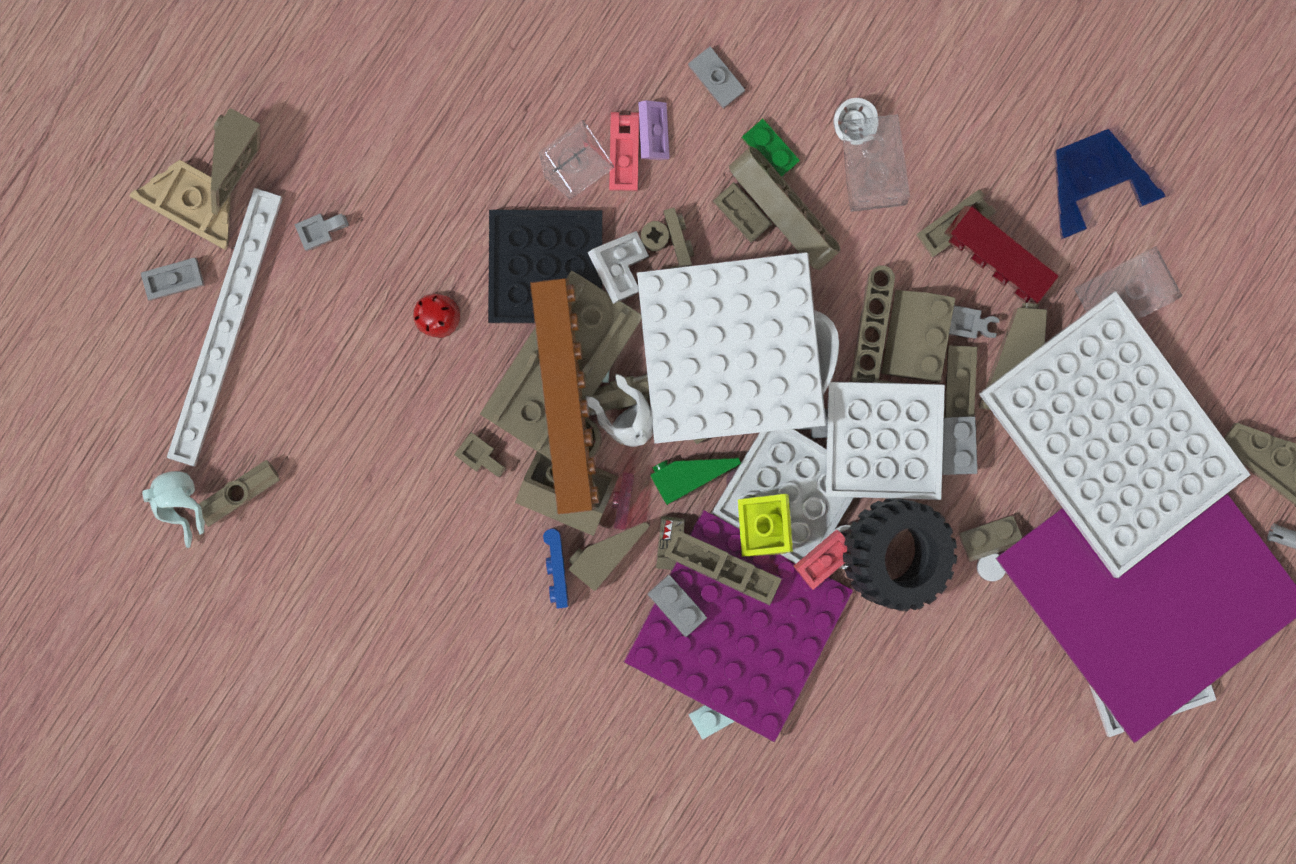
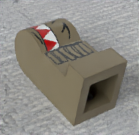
M661 516L656 569H673L676 561L665 557L664 554L675 530L684 533V518Z

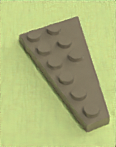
M1234 423L1224 436V440L1248 470L1296 506V443L1285 441L1240 423Z

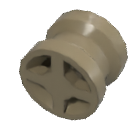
M649 222L641 231V241L646 249L660 251L667 246L669 231L661 222Z

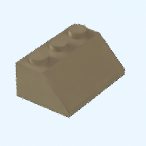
M895 291L881 374L930 383L941 382L955 297L926 292Z
M537 451L523 479L515 503L594 536L618 476L596 467V475H592L593 486L598 487L599 503L595 504V509L592 511L558 514L552 462Z

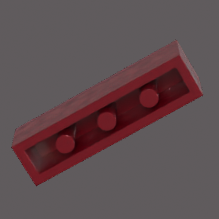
M964 206L944 232L950 237L948 242L954 248L961 252L963 249L972 255L970 260L982 269L985 266L994 272L992 277L1003 286H1006L1007 283L1015 289L1013 294L1024 303H1028V301L1039 303L1059 277L972 206Z

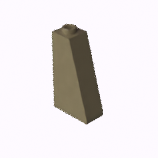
M1022 303V308H1017L1013 311L985 389L1045 344L1047 310L1039 309V304ZM981 398V401L979 403V409L990 410L985 401Z

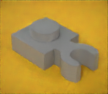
M954 306L949 334L976 339L977 332L979 331L986 338H995L997 334L990 333L987 330V325L989 322L999 323V319L994 316L980 319V310Z

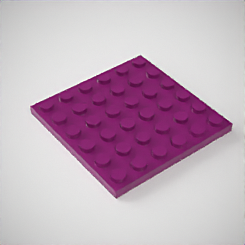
M703 510L690 536L781 578V583L771 605L769 606L676 562L669 575L704 613L707 619L687 637H684L654 603L623 662L775 742L853 590L829 577L815 589H811L793 567L795 563L781 554L742 557L740 529Z

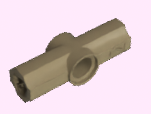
M648 374L635 378L634 376L625 377L627 385L640 391L645 400L650 399ZM616 380L610 382V385L599 387L592 396V398L599 401L604 412L612 409H625L637 404L629 394L618 387ZM589 407V416L596 415L595 410Z
M265 460L235 481L228 482L224 488L199 503L202 508L205 524L210 527L279 482L281 479L271 463ZM237 485L241 486L244 490V497L240 501H236L232 497V489Z

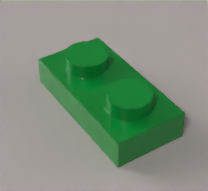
M763 118L741 137L748 147L756 148L781 177L800 162L799 158Z

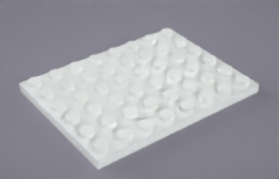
M1116 291L1112 292L979 393L1114 578L1120 577L1250 476L1244 465Z

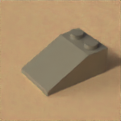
M229 108L225 116L220 115L213 127L215 138L211 177L212 213L216 215L260 149V124L232 108Z

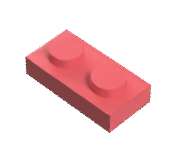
M837 529L793 566L811 589H815L845 563L843 562V552H847V546L844 545L845 537Z

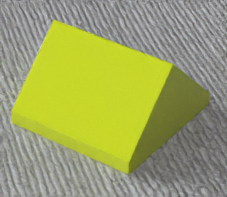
M789 494L738 499L742 557L793 552Z

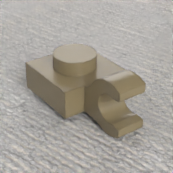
M472 432L454 454L476 472L484 466L494 475L500 477L506 469L490 457L495 449Z

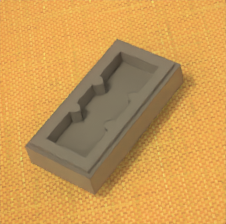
M735 182L713 200V203L750 243L772 225L770 220Z

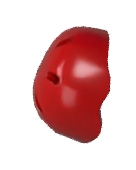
M432 293L418 300L413 311L415 326L423 334L434 338H444L456 330L460 321V310L457 303L450 297L439 293Z

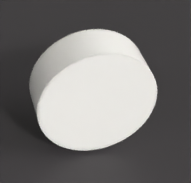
M995 553L978 560L977 572L980 577L987 581H997L1004 576L1005 571L995 559L999 554Z

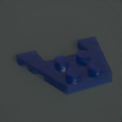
M1109 129L1054 151L1061 239L1087 229L1076 203L1077 201L1123 182L1129 181L1140 208L1166 197L1164 192L1152 182L1147 172L1139 167L1133 160L1132 155Z

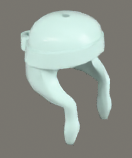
M180 471L166 472L160 474L152 481L150 489L142 491L143 500L150 503L153 514L158 520L183 526L184 542L186 548H189L193 539L189 522L186 518L179 516L175 512L174 507L195 510L196 526L200 535L204 533L205 527L202 508L194 499L189 497L195 491L194 482L187 473Z

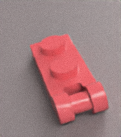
M611 112L609 191H638L639 112H631V115H619V112ZM619 126H630V133H619Z

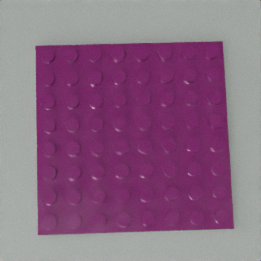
M1228 494L1221 497L1118 578L1113 577L1063 507L995 558L1133 743L1140 740L1296 619V584Z

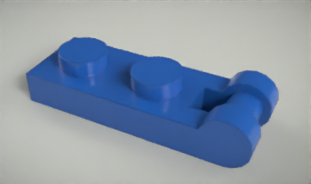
M551 528L545 531L543 535L544 542L550 546L551 557L546 558L547 574H553L554 586H549L550 602L556 603L557 609L568 608L561 534L557 529Z

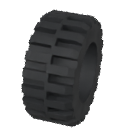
M887 498L883 502L877 501L871 504V510L864 509L858 515L860 520L858 522L853 521L849 528L852 531L851 535L846 537L844 545L847 546V552H843V562L848 563L845 572L847 578L853 580L851 582L852 587L855 591L860 592L861 596L866 600L898 611L918 610L924 607V603L931 604L937 599L936 594H942L947 588L945 583L948 579H952L954 574L951 571L952 566L957 563V555L954 554L957 543L956 539L950 536L953 534L950 524L945 523V517L940 512L934 511L932 507L926 504L896 498ZM908 529L915 543L914 558L909 569L902 576L892 580L886 570V550L896 534Z

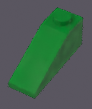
M739 458L674 461L669 464L666 459L652 467L655 473L651 474L650 477L664 502L668 505L736 467L741 462Z

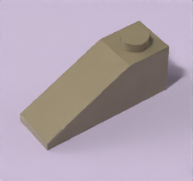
M646 522L587 547L584 552L579 548L569 560L572 564L569 570L592 590L596 591L650 525Z

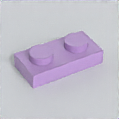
M647 100L638 102L641 159H669L667 104L665 102Z

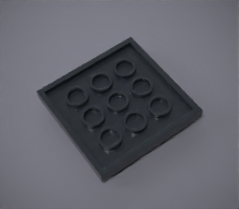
M489 210L488 323L535 324L531 283L567 279L571 271L602 289V280L588 252L602 245L603 211Z

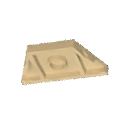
M178 160L168 167L167 171L159 173L150 179L149 183L130 193L129 196L154 211L226 250L228 248L231 194L218 214L212 213L211 177L196 168Z

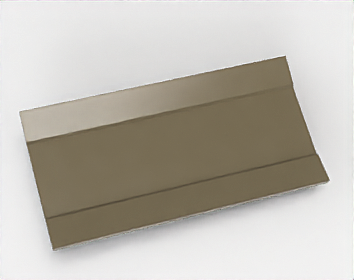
M571 271L567 279L569 280V285L573 284L575 288L576 301L571 302L572 312L573 314L577 313L579 320V331H575L576 342H580L582 347V359L578 360L579 371H584L586 388H582V398L586 400L587 396L592 397L641 322L642 316L621 301L613 303L607 292ZM535 327L480 415L551 460Z

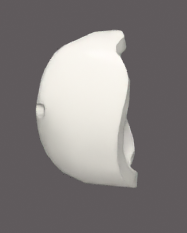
M851 98L844 101L834 114L833 124L835 132L842 141L848 144H862L869 141L876 133L878 127L876 108L869 101L862 98ZM871 120V124L865 123V121Z

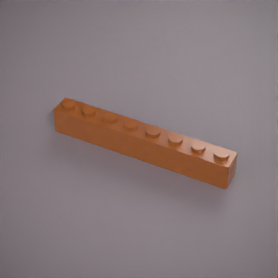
M568 279L531 283L557 513L567 514L592 511L595 509V504L599 503L598 487L593 486L592 475H596V465L594 457H589L588 446L593 445L591 429H586L585 417H589L588 401L582 398V388H586L584 371H579L578 360L582 359L581 343L576 342L575 331H579L577 313L573 314L571 302L576 301L575 288L573 284L569 285Z

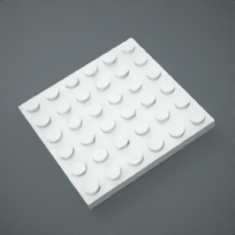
M808 253L637 273L655 443L826 426Z

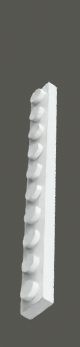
M256 188L253 190L167 455L169 459L191 466H196L283 199L281 196Z

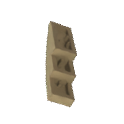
M675 530L664 554L665 557L769 606L782 580L678 530Z

